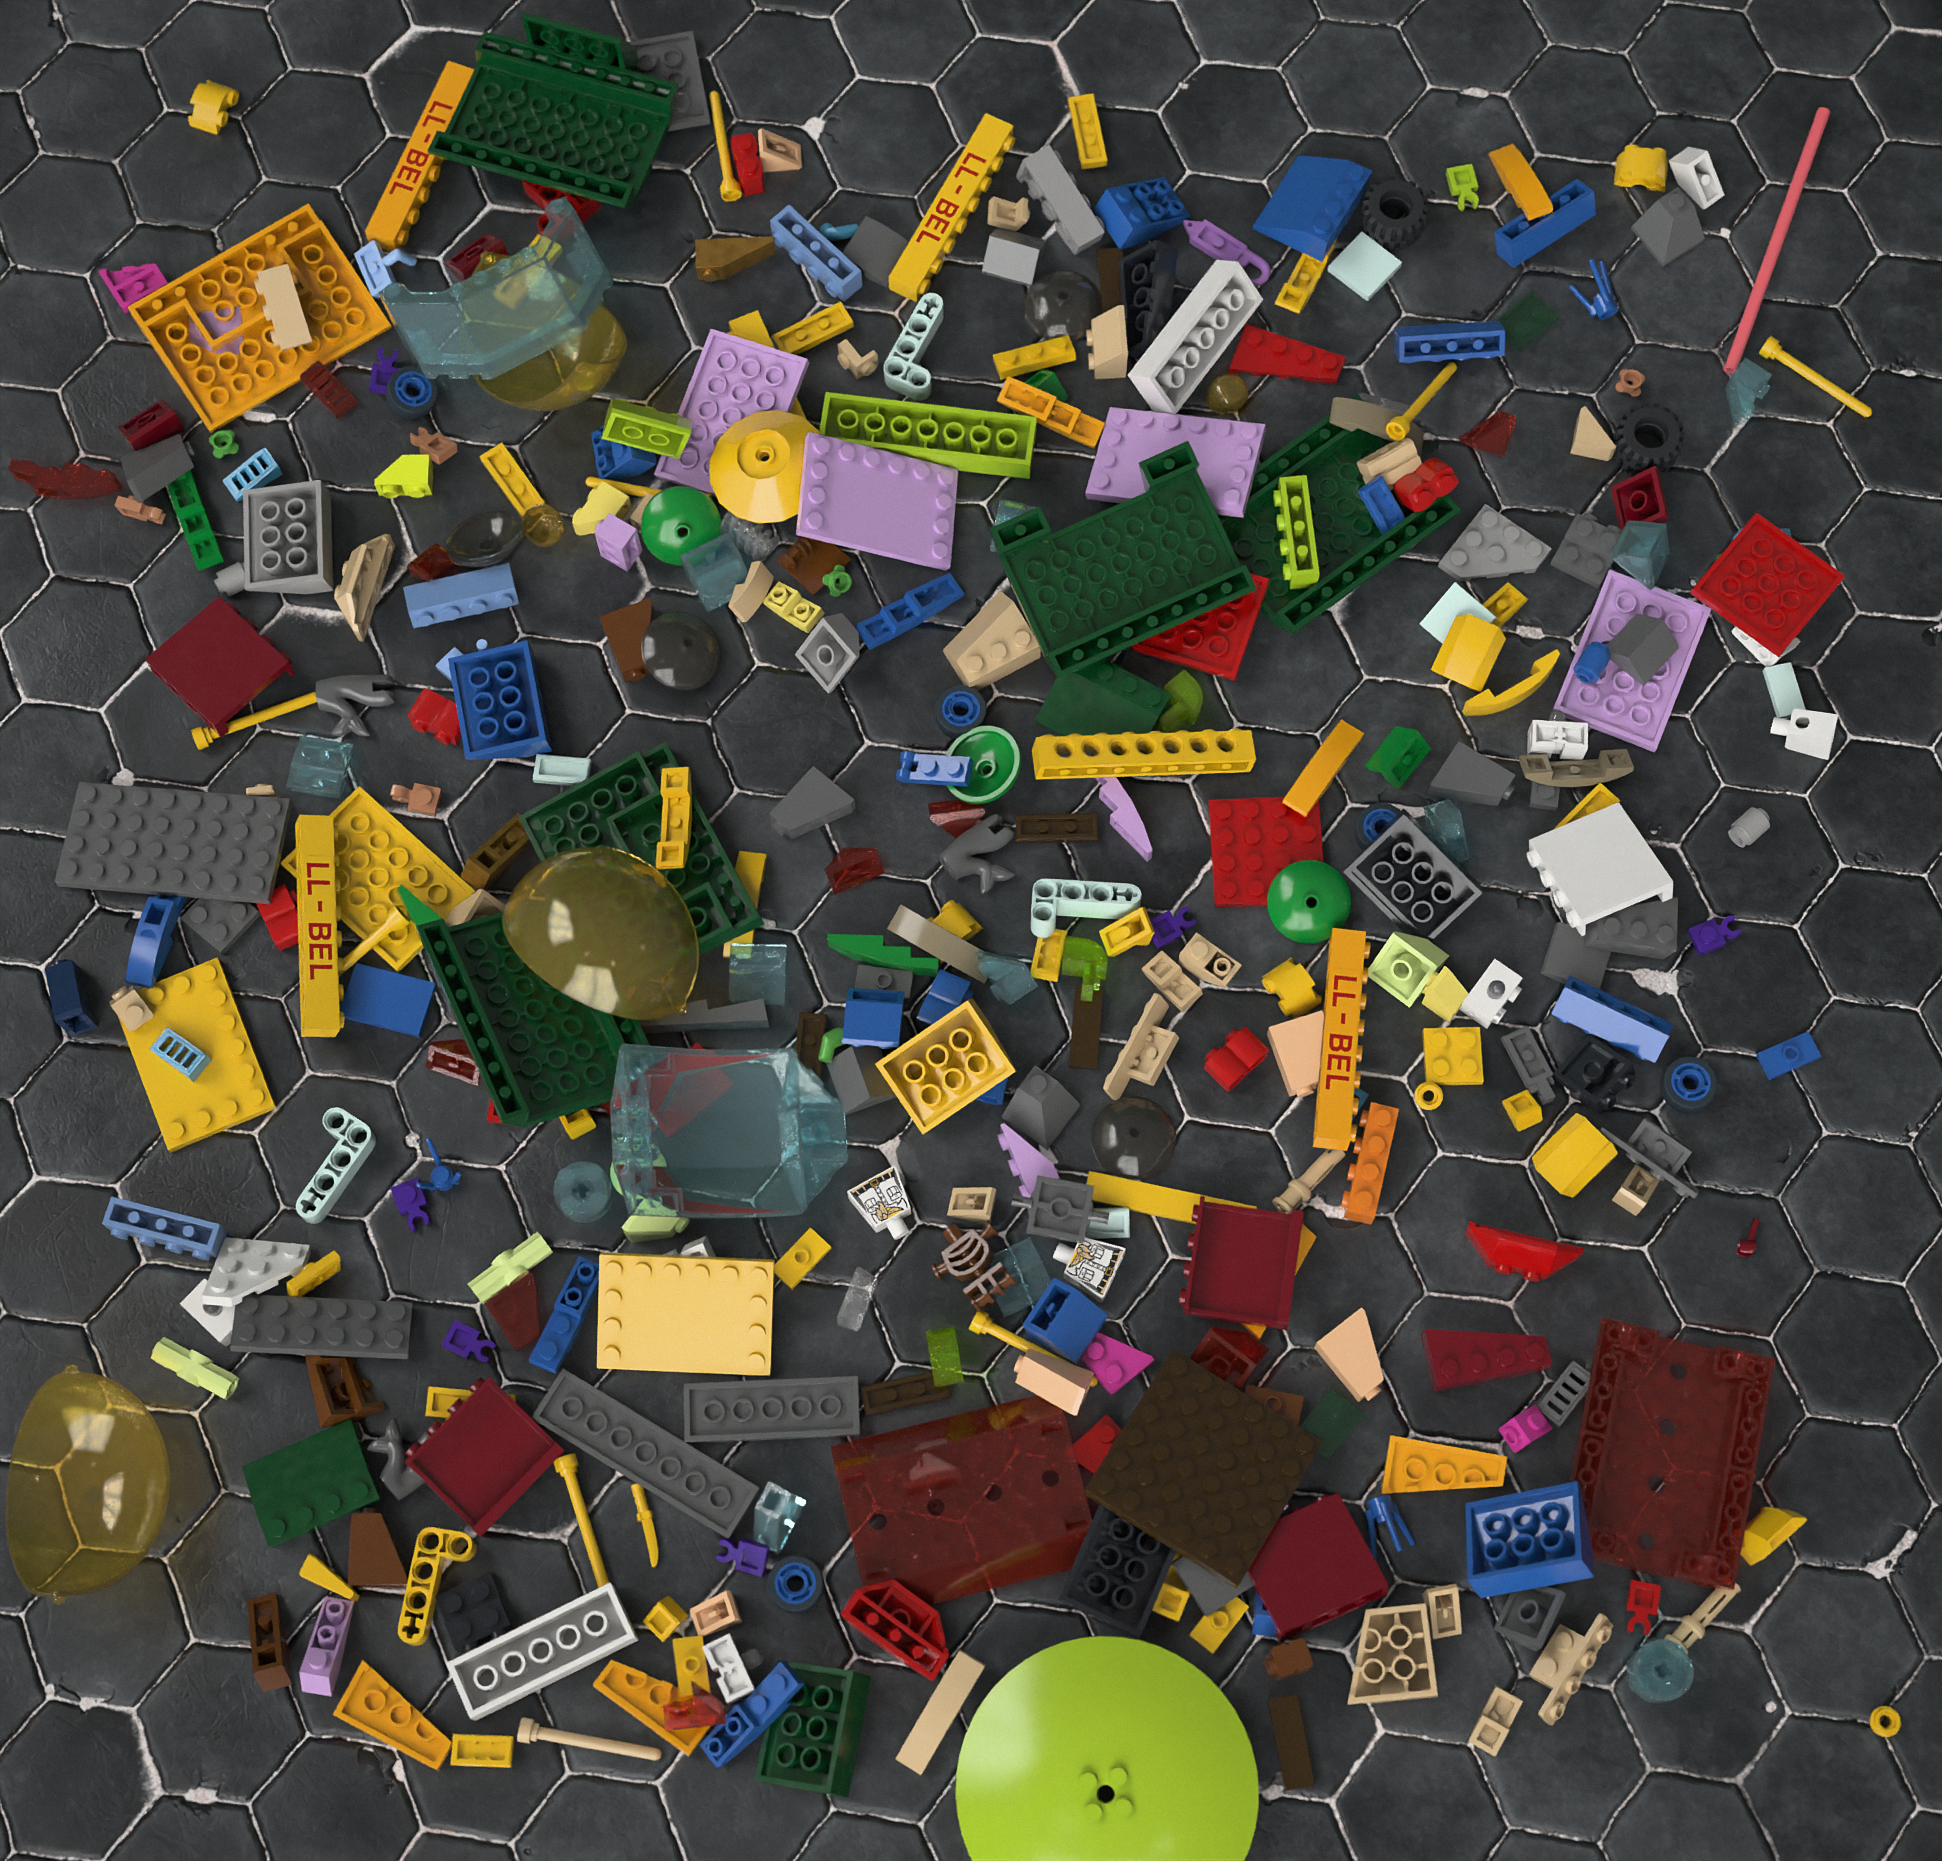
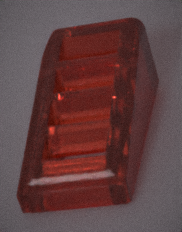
M319 360L299 376L303 386L337 419L357 403L356 399ZM328 381L329 383L319 391L318 388ZM334 389L337 390L329 398H326V396L329 393H331ZM341 396H344L345 398L335 407L332 405Z

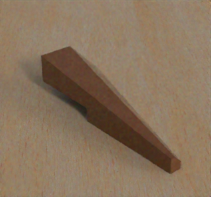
M305 1355L320 1427H332L348 1419H352L354 1423L379 1413L385 1408L383 1401H377L370 1391L371 1383L369 1380H363L354 1367L356 1361L353 1357Z

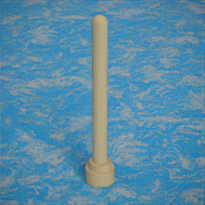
M524 1717L521 1719L517 1737L518 1742L528 1744L531 1741L536 1742L537 1739L650 1760H658L661 1757V1751L658 1748L540 1727L539 1723H535L534 1719Z

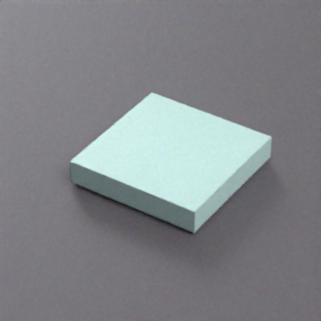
M1361 232L1328 266V271L1368 302L1401 267L1402 262L1365 233Z
M1455 582L1422 620L1420 625L1443 644L1456 616L1471 614L1491 624L1497 617Z

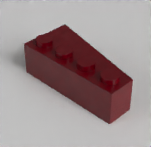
M1424 1329L1421 1334L1433 1391L1547 1371L1552 1365L1546 1336Z

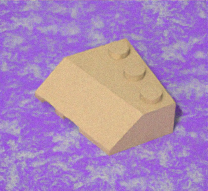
M1001 591L943 649L944 654L963 685L972 687L977 691L1039 659L1041 651L1032 630L1014 601Z
M1426 1603L1367 1609L1347 1705L1438 1697Z

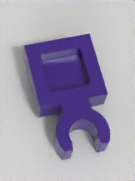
M384 347L379 348L377 360L380 364L373 363L369 392L386 393L389 379L399 369L392 367L398 358L397 350L393 351L391 358H385L383 356Z
M1189 907L1181 908L1175 917H1173L1169 910L1150 919L1155 932L1152 940L1157 949L1181 938L1183 935L1181 929L1190 930L1197 923L1196 919L1190 922L1183 919V915L1189 912Z
M1734 916L1726 917L1720 925H1717L1715 919H1711L1687 930L1698 956L1725 946L1726 941L1724 937L1735 939L1740 935L1741 929L1731 931L1727 927V924L1735 920Z
M417 1177L390 1188L400 1215L403 1216L409 1213L407 1224L413 1232L416 1231L414 1222L418 1218H423L426 1226L431 1224L429 1216L424 1211H421V1208L428 1206L422 1188L416 1186L419 1182Z
M454 1320L441 1345L443 1348L468 1360L473 1352L479 1361L485 1364H489L490 1360L482 1355V1351L487 1347L493 1350L497 1349V1346L490 1340L479 1341L482 1335L481 1332Z
M724 1537L719 1541L720 1545L728 1548L729 1553L720 1552L717 1554L716 1559L718 1561L728 1562L734 1560L736 1561L735 1570L760 1577L765 1575L771 1546L745 1538L740 1540L739 1545L731 1538L727 1539Z

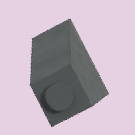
M177 434L121 457L120 460L126 480L137 502L144 501L192 469L194 465L191 457L195 456L190 442H184L181 435Z
M1458 741L1430 784L1427 794L1432 797L1498 806L1503 798L1508 800L1516 786L1512 783L1516 775Z
M813 766L769 813L772 823L771 827L779 835L783 836L786 834L793 839L852 813L856 806L855 799Z

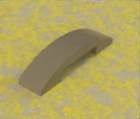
M1335 397L1332 401L1329 423L1351 432L1359 428L1394 442L1396 440L1388 436L1386 426L1394 417L1402 415L1372 403ZM1411 421L1410 431L1405 438H1409L1414 442L1417 454L1421 457L1424 432Z
M1627 749L1602 750L1599 753L1598 759L1549 762L1547 754L1519 756V762L1525 778L1540 784L1556 787H1581L1604 783L1631 773L1634 769Z
M903 905L899 906L887 928L982 983L986 982L998 960Z

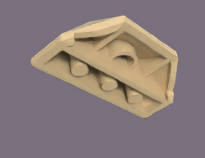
M383 534L351 552L349 561L346 560L343 565L342 583L337 585L335 589L334 599L357 639L361 642L365 640L395 548L389 534Z

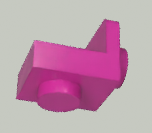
M1536 1404L1499 1428V1432L1514 1453H1517L1531 1442L1552 1430V1427Z

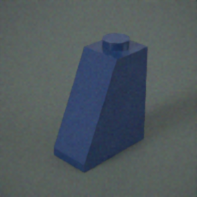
M62 959L54 962L51 967L45 969L55 1021L71 1037L97 1028L98 1025L79 966L72 959Z

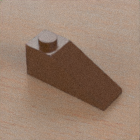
M274 1592L247 1600L252 1667L257 1682L263 1693L293 1685L290 1655L277 1593Z

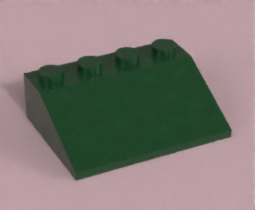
M523 12L522 21L528 43L635 72L639 62L636 47L623 39Z
M1102 659L1059 679L1057 677L1035 722L1060 736H1068L1070 734L1086 736L1097 733L1117 735L1125 732L1148 734L1149 732L1156 731L1170 707L1172 694ZM1112 751L1116 755H1121L1119 752Z
M348 1419L242 1466L257 1519L269 1548L282 1546L347 1517L351 1513L358 1512L361 1508H367L385 1500L352 1419Z
M788 1662L804 1682V1685L789 1700L791 1702L789 1707L764 1731L754 1781L848 1798L871 1676L850 1670Z

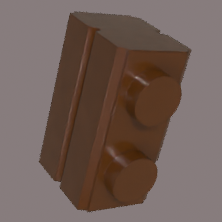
M1299 1638L1290 1641L1287 1645L1284 1643L1272 1647L1268 1651L1267 1657L1263 1659V1664L1268 1677L1273 1676L1276 1681L1290 1678L1292 1675L1296 1676L1307 1672L1312 1668L1313 1661L1306 1640Z

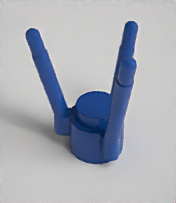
M1590 259L1589 263L1601 292L1593 298V305L1574 285H1570L1569 288L1589 310L1592 317L1598 315L1599 319L1603 320L1618 312V304L1613 295L1604 261L1599 262L1601 278L1594 259Z
M427 1138L426 1142L436 1167L430 1174V1183L418 1182L416 1186L429 1189L430 1191H435L436 1189L447 1191L454 1185H459L462 1173L458 1171L454 1175L453 1171L441 1161L431 1138Z
M1390 1495L1376 1497L1368 1501L1370 1509L1365 1511L1368 1520L1369 1548L1376 1562L1374 1520H1377L1378 1524L1387 1523L1397 1551H1401L1402 1546L1392 1521L1394 1519L1410 1546L1415 1545V1541L1398 1511L1397 1504L1392 1502Z

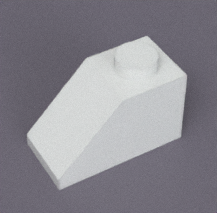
M1687 147L1669 160L1679 186L1702 209H1706L1724 196L1707 150Z

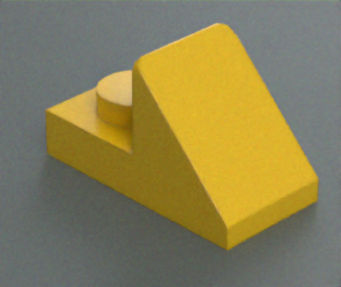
M1145 907L1137 909L1099 931L1106 952L1111 957H1115L1135 945H1149L1155 933Z

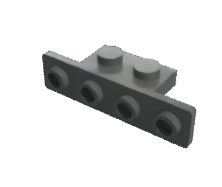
M1646 1117L1629 1140L1607 1124H1604L1599 1132L1612 1142L1615 1148L1619 1145L1627 1151L1625 1155L1637 1164L1641 1162L1651 1168L1649 1172L1661 1181L1665 1179L1675 1185L1673 1189L1681 1196L1696 1198L1700 1190L1676 1174L1693 1150Z

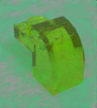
M1184 669L1164 686V691L1172 694L1170 704L1173 707L1159 718L1158 729L1162 733H1169L1171 730L1176 732L1184 725L1186 720L1193 726L1200 717L1203 702L1202 690L1197 681Z
M1066 936L1061 975L1083 977L1081 1000L1092 1001L1093 990L1099 991L1100 979L1106 980L1107 955L1099 944L1090 939Z
M954 1326L925 1331L935 1387L964 1382Z

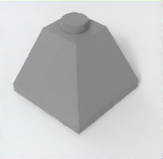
M843 613L823 617L795 654L828 694L832 693L860 656L859 632Z

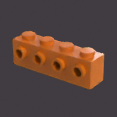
M1371 1102L1368 1110L1363 1109L1359 1126L1364 1127L1362 1137H1356L1353 1153L1358 1154L1356 1164H1350L1347 1180L1351 1181L1349 1191H1344L1341 1207L1345 1208L1343 1218L1372 1224L1399 1112L1398 1108Z

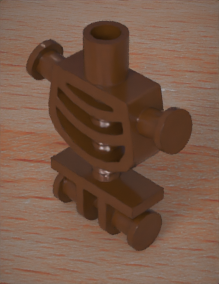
M986 1222L984 1224L986 1227L979 1235L973 1229L964 1235L959 1227L954 1224L947 1227L943 1232V1236L950 1244L941 1253L944 1261L937 1265L933 1263L931 1267L938 1279H941L942 1275L948 1271L960 1281L977 1278L963 1292L970 1298L969 1300L980 1313L982 1312L981 1308L987 1303L993 1304L995 1302L992 1297L998 1292L1003 1296L1006 1294L1005 1289L1012 1284L1016 1286L1017 1283L1001 1262L986 1272L994 1259V1250L987 1242L994 1234L996 1236L999 1234ZM992 1284L994 1287L988 1291L987 1287Z

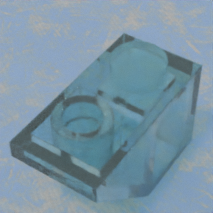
M1746 357L1731 375L1725 388L1732 421L1736 425H1738L1743 417L1746 419L1750 417L1756 408L1754 402L1757 398L1762 400L1771 388L1768 382L1772 374Z
M1450 799L1423 807L1429 834L1458 863L1470 860L1460 810Z
M983 951L975 953L979 960L976 965L985 978L989 977L993 985L990 986V989L999 1001L1002 999L1011 1005L1038 987L1027 966L1022 961Z
M768 1481L755 1507L753 1541L771 1546L770 1550L779 1554L806 1501Z

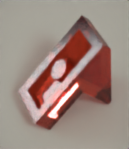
M691 1681L693 1701H675L671 1704L663 1705L666 1731L726 1724L723 1702L693 1681Z

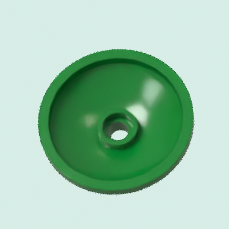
M675 486L662 490L648 502L641 517V533L646 547L656 558L668 564L684 566L697 563L714 550L720 539L722 523L717 506L709 496L692 487ZM679 528H686L687 533L684 535L678 534Z
M980 726L962 734L950 746L946 756L971 757L974 763L969 786L947 785V787L958 799L971 804H983L1001 797L1012 787L1021 769L1022 757L1018 743L1007 731L995 726ZM992 769V771L988 775H986L987 771Z
M1315 860L1298 861L1286 866L1273 879L1267 895L1268 913L1276 929L1285 937L1305 944L1318 943L1329 939L1332 928L1341 929L1351 907L1350 891L1342 875L1330 865ZM1309 897H1313L1316 900V904L1312 908L1306 905V900Z

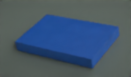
M356 963L340 1011L344 1012L345 1019L421 1037L437 985L434 982Z

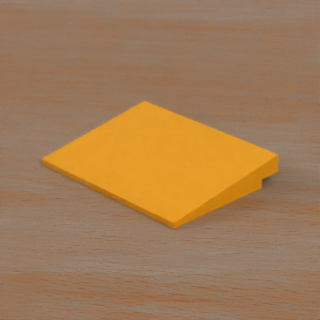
M309 204L128 307L131 316L210 433L391 328V324ZM288 264L312 343L281 351L280 346H274L270 331L275 330L272 320L266 321L262 305L267 303L264 294L258 295L254 279H258L257 272ZM234 307H240L242 324L227 333H223L222 336L215 340L211 338L214 335L213 331L207 332L198 318L201 315L200 312L213 310L214 316L218 321L229 322L235 316ZM219 309H232L231 314L227 317L217 315ZM188 315L212 351L190 341ZM243 336V341L239 347L241 354L223 352L219 355L214 353Z

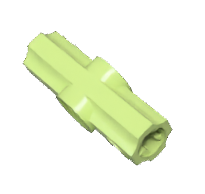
M537 1231L515 1249H508L493 1260L492 1266L470 1281L468 1285L481 1303L485 1304L507 1286L513 1287L521 1282L529 1274L531 1268L552 1254L553 1251Z
M165 1337L158 1341L153 1349L151 1359L167 1369L173 1370L177 1373V1376L197 1387L202 1386L225 1400L237 1388L240 1378L213 1364L214 1361L192 1349L189 1351Z

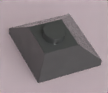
M1679 187L1658 199L1631 227L1632 231L1662 267L1705 240L1695 206Z
M1035 1065L1018 1087L1003 1113L1002 1119L1048 1150L1081 1105L1057 1080Z

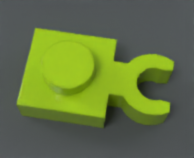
M1472 164L1447 168L1446 177L1451 195H1459V210L1464 211V201L1467 200L1472 202L1474 209L1477 208L1479 198L1474 192H1477L1478 183Z

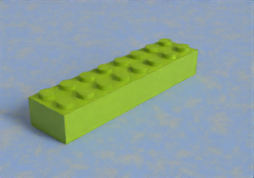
M826 392L819 432L824 436L958 469V471L1030 479L1037 432V417Z

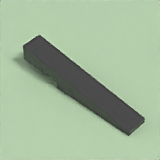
M764 998L709 1009L707 1000L704 999L635 1013L644 1034L770 1027Z

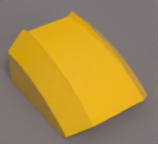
M1471 614L1456 616L1431 670L1481 692L1506 638L1498 626Z
M1576 1113L1536 1152L1532 1160L1535 1169L1560 1194L1573 1198L1615 1158L1618 1152L1612 1142L1607 1140L1586 1117Z
M1762 1507L1760 1508V1513L1741 1530H1735L1734 1548L1751 1566L1766 1558L1801 1527L1807 1519L1792 1510Z

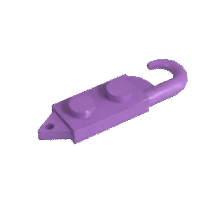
M1206 219L1203 222L1183 221V226L1190 237V244L1215 260L1236 261L1240 263L1242 268L1246 267L1249 263L1253 264L1262 271L1260 278L1250 279L1255 286L1262 285L1268 280L1271 271L1269 264L1265 259L1249 250L1245 244Z

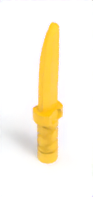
M639 1484L631 1485L632 1493H634L637 1511L639 1512L636 1514L638 1522L642 1521L651 1566L656 1567L658 1563V1544L652 1521L653 1513L652 1510H649L648 1503L646 1502L644 1488Z

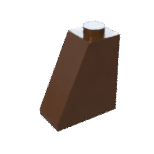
M650 598L599 617L625 683L628 681H639L645 675L650 674L655 615Z
M361 1508L360 1513H351L348 1585L352 1588H406L409 1572L386 1516L378 1513L377 1508Z

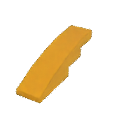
M1514 144L1489 152V157L1508 194H1512L1518 208H1522L1528 221L1553 212V205L1543 186Z
M1009 376L997 399V402L1019 414L1037 417V423L1092 449H1095L1105 426L1104 422L1081 413L1080 409L1057 400L1056 396Z
M1341 719L1305 767L1282 803L1306 817L1329 788L1334 777L1346 763L1349 755L1362 740L1364 733Z

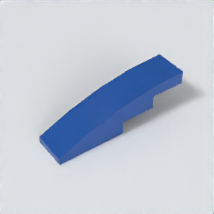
M948 573L906 592L903 599L882 607L879 614L857 623L855 629L859 632L860 637L869 650L939 613L963 597L964 592L952 575Z

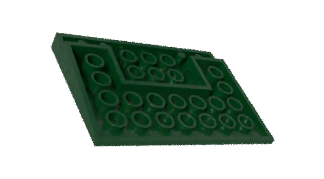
M666 741L642 755L639 750L518 817L553 886L556 887L574 882L624 990L764 925L760 914L693 790L691 837L685 867L671 869L656 868L657 842L661 841L663 797L660 793L662 769L680 767ZM648 902H650L652 909L648 908Z

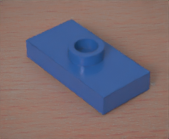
M1383 476L1375 477L1357 490L1382 535L1405 519Z
M1805 1032L1759 1052L1756 1057L1768 1080H1772L1818 1060L1821 1054L1810 1033Z

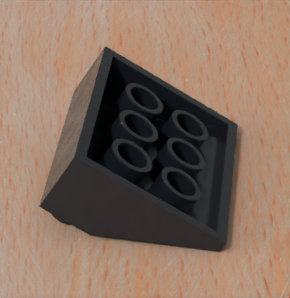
M1404 808L1381 829L1343 870L1405 934L1425 938L1430 942L1483 893L1482 886Z
M1099 1504L1058 1600L1133 1639L1140 1638L1177 1552Z

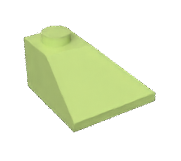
M1394 931L1368 968V977L1410 1008L1421 995L1429 977L1434 971L1438 972L1449 955L1425 938Z
M644 1199L621 1228L627 1239L632 1243L671 1238L676 1232L681 1233L690 1222V1219H688L690 1214L675 1213Z

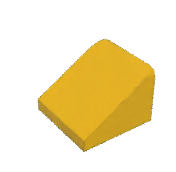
M1528 1090L1502 1101L1517 1131L1531 1127L1543 1119L1540 1105Z
M667 1596L655 1605L645 1617L643 1623L664 1642L688 1618V1614L670 1596Z

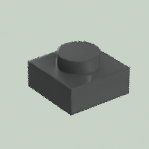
M1532 781L1529 807L1556 811L1560 787Z

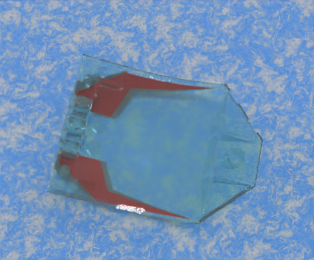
M632 1044L620 1045L613 1094L610 1102L614 1171L617 1175L629 1215L677 1218H759L803 1214L808 1208V1204L816 1195L820 1194L831 1181V1177L848 1161L843 1104L837 1097L833 1098L823 1087L824 1083L811 1068L807 1069L797 1059L798 1054L792 1047L760 1050H709Z

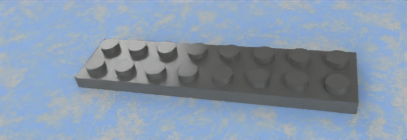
M565 1369L561 1370L531 1417L540 1425L727 1539L731 1538L760 1491V1488Z

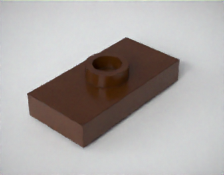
M1246 1385L1245 1394L1295 1425H1299L1304 1396Z

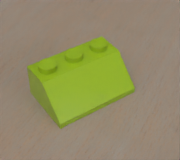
M612 398L606 413L601 439L680 459L691 434L690 419L683 418L679 414H668L657 411L653 407H643L632 404L624 399L617 400Z

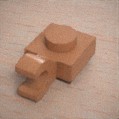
M414 783L412 790L393 784L390 796H393V801L409 803V812L436 817L442 790L441 788Z

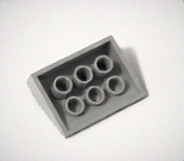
M321 480L243 490L246 591L294 594L333 591L331 493Z

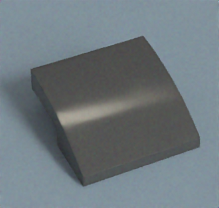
M865 216L842 254L864 272L865 278L888 288L889 275L909 241L880 222Z
M1557 922L1540 973L1562 984L1566 983L1570 975L1600 989L1611 952L1584 948L1585 935L1581 936L1576 927L1572 928L1569 924Z
M1182 1555L1172 1562V1566L1185 1588L1189 1589L1205 1616H1209L1253 1586L1247 1573L1238 1588L1234 1589Z

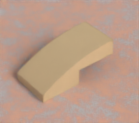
M761 561L751 563L745 584L735 585L728 606L741 622H747L756 612L767 595L774 576Z
M1160 951L1142 968V971L1151 982L1182 1013L1203 995L1202 989L1182 972L1181 967L1163 951Z
M1495 1685L1468 1742L1496 1756L1523 1700Z

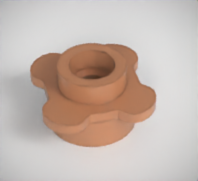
M1634 369L1621 370L1619 373L1620 381L1615 386L1616 391L1619 393L1626 392L1631 394L1632 397H1638L1641 394V384L1645 382L1644 375Z

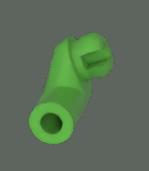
M835 1028L823 1035L819 1061L831 1063L835 1048L845 1045L842 1043L843 1028Z

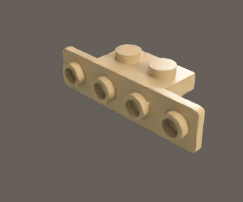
M1154 993L1151 1000L1145 1005L1144 1013L1138 1024L1132 1029L1131 1037L1125 1048L1119 1053L1118 1061L1112 1072L1106 1077L1103 1089L1113 1100L1118 1101L1130 1078L1154 1086L1179 1040L1176 1033L1158 1027L1169 1008V1005L1160 994Z
M1598 1614L1585 1637L1560 1624L1529 1673L1534 1680L1552 1689L1539 1711V1715L1547 1724L1552 1726L1556 1720L1562 1717L1565 1711V1704L1570 1696L1579 1689L1581 1678L1586 1670L1593 1666L1601 1645L1609 1640L1613 1624L1606 1615Z

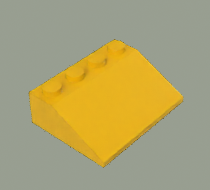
M973 998L967 1000L875 1063L922 1134H925L1016 1072L1014 1065L989 1021Z

